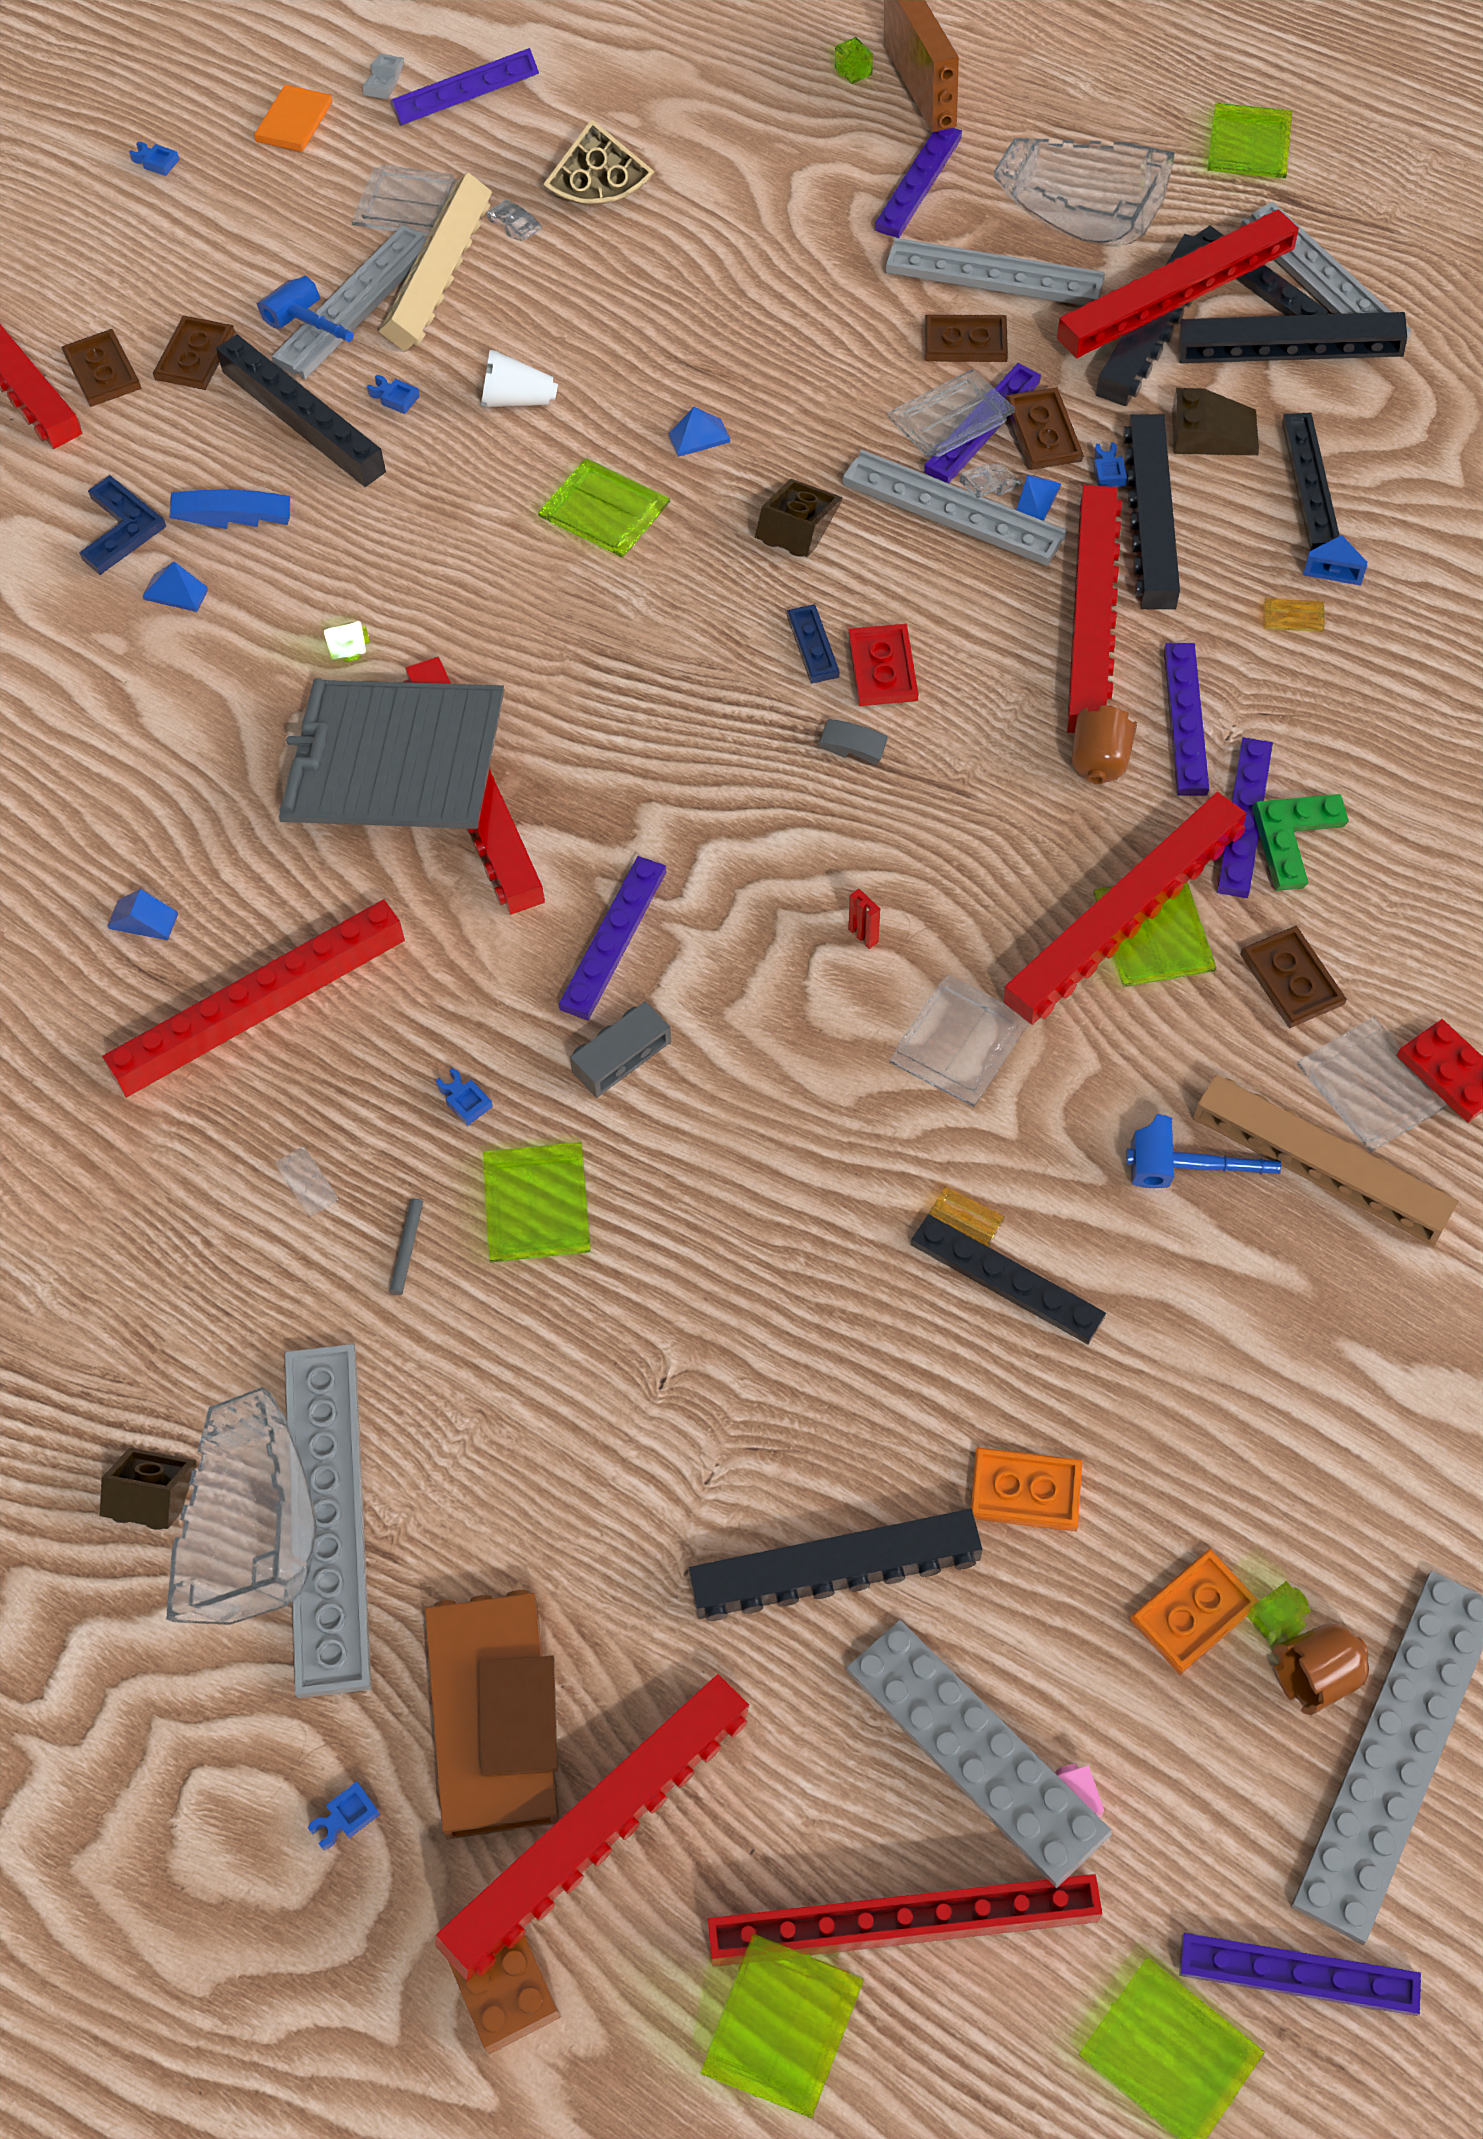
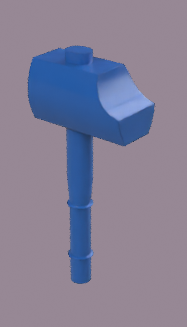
M307 276L285 282L256 303L262 319L273 328L281 329L297 318L309 325L315 326L317 329H322L334 335L336 338H341L347 342L353 340L354 334L352 331L308 310L309 307L321 298L315 283Z
M1156 1114L1149 1126L1135 1131L1131 1139V1149L1127 1148L1126 1165H1131L1132 1185L1143 1188L1170 1187L1174 1179V1168L1223 1170V1172L1228 1170L1259 1174L1281 1173V1161L1173 1152L1172 1117Z

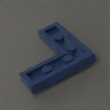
M109 475L89 489L88 492L94 502L120 523L79 552L81 559L101 575L166 527L165 521Z

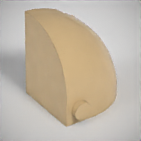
M591 119L543 185L554 194L572 202L591 205L606 204L621 200L639 190L655 174V171Z

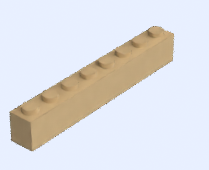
M468 171L453 186L379 330L382 335L405 352L413 344L418 346L426 334L423 329L432 322L435 316L432 312L433 309H436L444 299L443 289L446 290L454 279V276L451 275L452 271H456L462 263L463 258L461 254L471 245L472 239H470V236L478 230L482 223L479 218L485 215L491 205L488 200L492 191Z

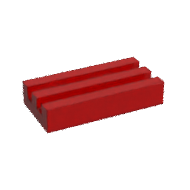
M857 889L849 896L848 930L851 933L857 930V938L860 941L865 939V946L871 949L879 942L881 908L863 891Z

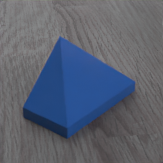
M693 407L669 433V439L678 457L730 443V437L722 420L697 407Z
M1027 475L1017 511L1044 521L1057 496L1061 483L1036 475Z
M172 562L153 575L143 594V599L197 612L208 592V588L177 563Z

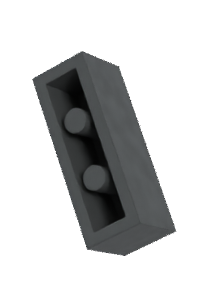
M646 1001L638 1007H632L614 1025L604 1027L591 1042L582 1044L575 1049L572 1056H570L572 1073L598 1098L670 1044V1026Z

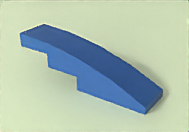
M232 489L173 492L170 497L169 518L227 529L228 522L257 527L259 520L288 525L290 519V496Z

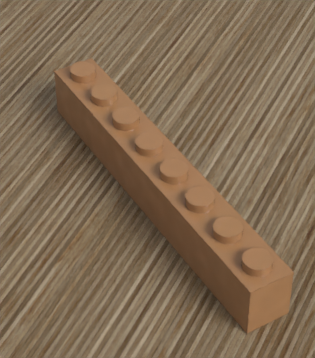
M1216 1074L1197 1104L1193 1120L1269 1160L1281 1161L1282 1167L1432 1246H1435L1459 1202L1447 1191L1434 1188L1422 1182L1416 1175L1403 1172L1391 1166L1385 1159L1366 1153L1353 1142L1341 1140L1330 1134L1324 1127L1313 1125L1299 1118L1295 1112L1282 1109L1270 1103L1264 1096L1253 1094L1243 1089L1231 1079L1222 1078Z

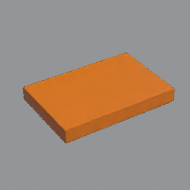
M285 84L254 134L255 141L303 152L333 102L332 95Z
M976 1447L971 1508L974 1518L976 1520L1077 1532L1082 1460Z
M1209 1548L1132 1614L1129 1620L1176 1672L1181 1675L1255 1611L1261 1602Z

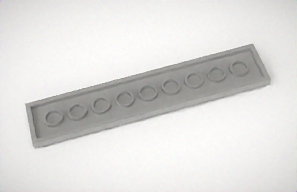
M354 1344L285 1352L295 1695L299 1699L372 1690L356 1348Z
M1433 1571L1428 1574L1292 1902L1291 1908L1362 1945L1368 1940L1483 1650V1595Z

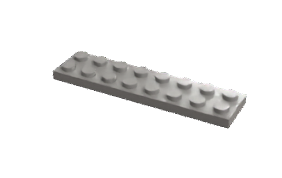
M901 1620L846 1667L847 1673L1056 1888L1112 1836V1830Z

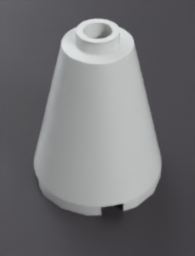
M490 350L481 406L549 405V401L556 398L558 384L553 383L552 376L497 351Z

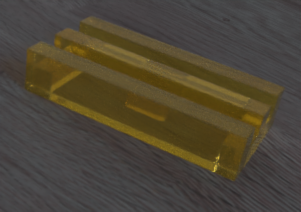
M1265 598L1263 604L1264 629L1323 632L1325 626L1324 601Z
M946 1186L929 1211V1214L987 1247L991 1244L992 1238L995 1237L998 1228L1001 1227L1004 1221L1003 1215ZM945 1200H948L953 1204L991 1222L992 1225L989 1226L974 1218L972 1215L966 1213L965 1211H960L944 1203Z

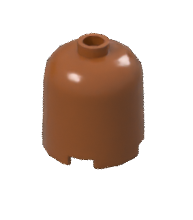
M1103 705L1100 706L1099 711L1088 712V708H1084L1078 713L1071 763L1075 771L1093 784L1117 780L1126 772L1137 728V722H1132L1128 719V712L1116 707Z
M1331 1623L1321 1625L1286 1640L1273 1648V1654L1278 1655L1279 1664L1273 1666L1279 1684L1289 1700L1294 1698L1299 1700L1303 1705L1301 1712L1304 1714L1313 1715L1352 1694L1364 1685L1368 1678V1648L1360 1637H1356L1354 1633L1343 1625Z

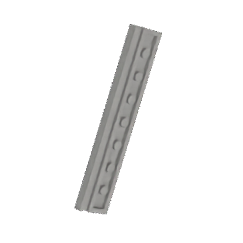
M1273 201L1253 212L1250 218L1242 219L1241 226L1247 225L1260 219L1263 215H1268L1279 209L1299 228L1294 250L1275 260L1332 314L1391 312ZM1407 327L1408 339L1410 338L1411 329L1409 327Z
M402 225L315 313L337 325H342L345 329L353 331L409 274L427 238L424 237V234ZM304 323L272 356L273 363L294 375L300 374L302 379L305 380L341 344L343 339L336 338L322 329H317L315 326Z
M894 238V244L891 247L886 264V273L1083 306L1090 301L1100 298L1105 272L900 238Z
M864 450L860 451L859 457L855 458L843 476V485L1046 566L1049 565L1059 549L1060 543L1066 537V530Z

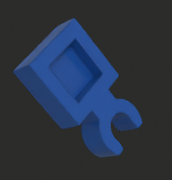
M137 142L138 152L129 151L132 162L143 163L144 169L164 176L179 161L177 151L157 144L151 149L148 148L146 143Z
M381 375L375 376L378 387L367 386L370 397L381 398L382 405L403 414L420 397L418 388L397 379L390 384Z
M1114 442L1110 444V451H1103L1100 444H1096L1093 467L1098 486L1118 487L1126 486L1127 484L1123 457H1116L1117 446Z
M452 1068L449 1070L450 1076L454 1080L451 1084L443 1083L440 1078L436 1080L438 1090L448 1096L446 1098L447 1105L468 1126L493 1107L492 1101L472 1080L463 1085L460 1073Z
M355 1782L326 1805L331 1815L327 1818L320 1817L313 1820L309 1824L308 1829L312 1834L321 1828L328 1829L327 1837L318 1843L323 1850H326L335 1844L338 1833L342 1830L350 1839L381 1814L359 1783Z

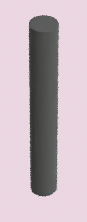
M410 1199L389 1290L393 1295L403 1294L423 1201L420 1199Z

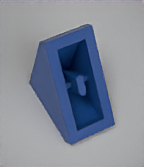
M1341 535L1309 552L1303 575L1361 586L1368 562Z
M139 889L118 900L108 923V928L168 940L178 913L168 905Z

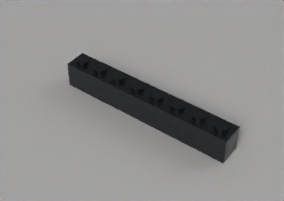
M1184 234L1166 265L1211 242ZM1192 301L1123 335L1099 375L1096 396L1123 406L1128 405L1132 396L1136 398L1141 389L1142 379L1149 377L1153 366L1152 362L1159 360L1164 342L1168 343L1170 341L1174 325L1180 324L1185 306L1190 307Z
M1405 312L1180 319V363L1404 357L1407 342Z
M238 334L216 348L222 372L361 485L367 487L386 473L382 450L379 446Z
M1130 414L1129 426H1124L1123 443L1128 444V447L1125 448V465H1130V469H1127L1126 485L1131 486L1132 490L1128 493V508H1133V512L1130 514V530H1135V535H1132L1131 549L1132 552H1137V557H1134L1133 573L1139 577V580L1135 582V597H1140L1141 609H1176L1180 594L1165 416L1164 414Z
M971 1508L689 1567V1575L698 1619L706 1618L707 1621H718L728 1616L727 1613L741 1610L743 1614L756 1613L761 1611L763 1606L778 1603V1606H790L799 1602V1598L813 1596L814 1599H823L834 1595V1591L849 1588L851 1592L861 1591L869 1588L871 1583L884 1581L885 1584H895L905 1580V1576L918 1573L921 1577H929L940 1573L942 1568L955 1566L957 1570L967 1569L976 1565V1561H980L983 1549Z

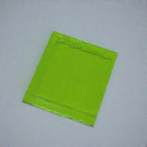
M1215 103L1207 171L1286 179L1293 110Z
M585 458L538 512V516L623 558L670 503V498Z
M1188 882L1183 885L1182 891L1175 899L1171 900L1169 898L1162 905L1160 912L1153 919L1148 918L1145 920L1137 934L1131 939L1126 938L1113 955L1123 987L1216 971L1217 967ZM1113 886L1094 889L1093 894L1096 902Z
M582 1142L483 1152L490 1263L591 1252Z
M752 1934L708 2047L700 2074L752 2094L754 2097L762 2098L812 2118L864 1978L813 1958L809 1954H803Z
M1147 1957L1118 1999L1110 2005V2010L1078 2055L1090 2064L1092 2069L1176 2139H1207L1227 2108L1233 2104L1235 2096L1265 2051Z

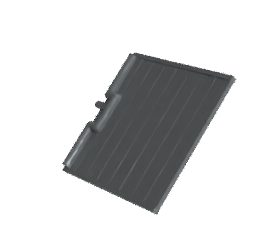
M314 679L301 726V736H289L286 739L288 745H296L298 748L295 758L292 760L279 809L280 822L478 829L505 693L504 685Z

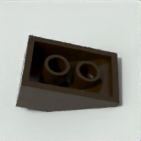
M1176 388L1172 408L1174 454L1259 455L1256 409L1205 388Z
M790 479L762 506L754 538L762 540L768 546L789 550L792 555L808 557L819 544L843 497Z

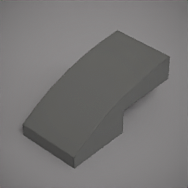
M828 719L818 746L843 758L848 753H851L876 766L881 760L888 736L857 724Z

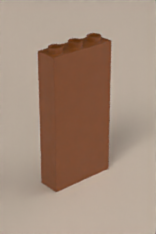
M884 0V48L932 132L957 127L959 56L925 0Z
M515 1590L508 1592L506 1597L492 1599L489 1595H479L472 1597L470 1602L456 1604L455 1601L444 1600L436 1602L434 1607L425 1608L442 1832L446 1839L556 1824L559 1821L555 1772L482 1777L480 1766L479 1661L543 1656L538 1603L535 1593H528L526 1590Z

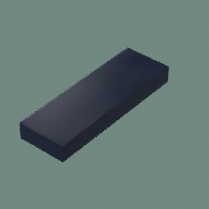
M816 605L787 610V618L810 683L839 678L840 671Z

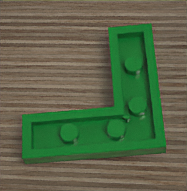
M1341 794L1258 801L1252 806L1275 891L1302 889L1309 883L1294 832L1344 827L1349 822Z

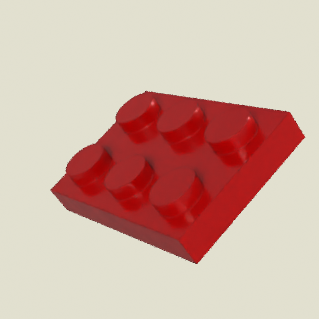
M907 623L848 629L859 706L918 701L919 693Z
M1439 1020L1400 1048L1396 1056L1467 1123L1483 1112V1056L1445 1020Z

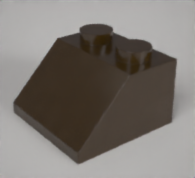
M129 1448L102 1477L99 1516L111 1518L118 1523L132 1522L146 1525L154 1530L169 1529L182 1512L196 1468V1460Z

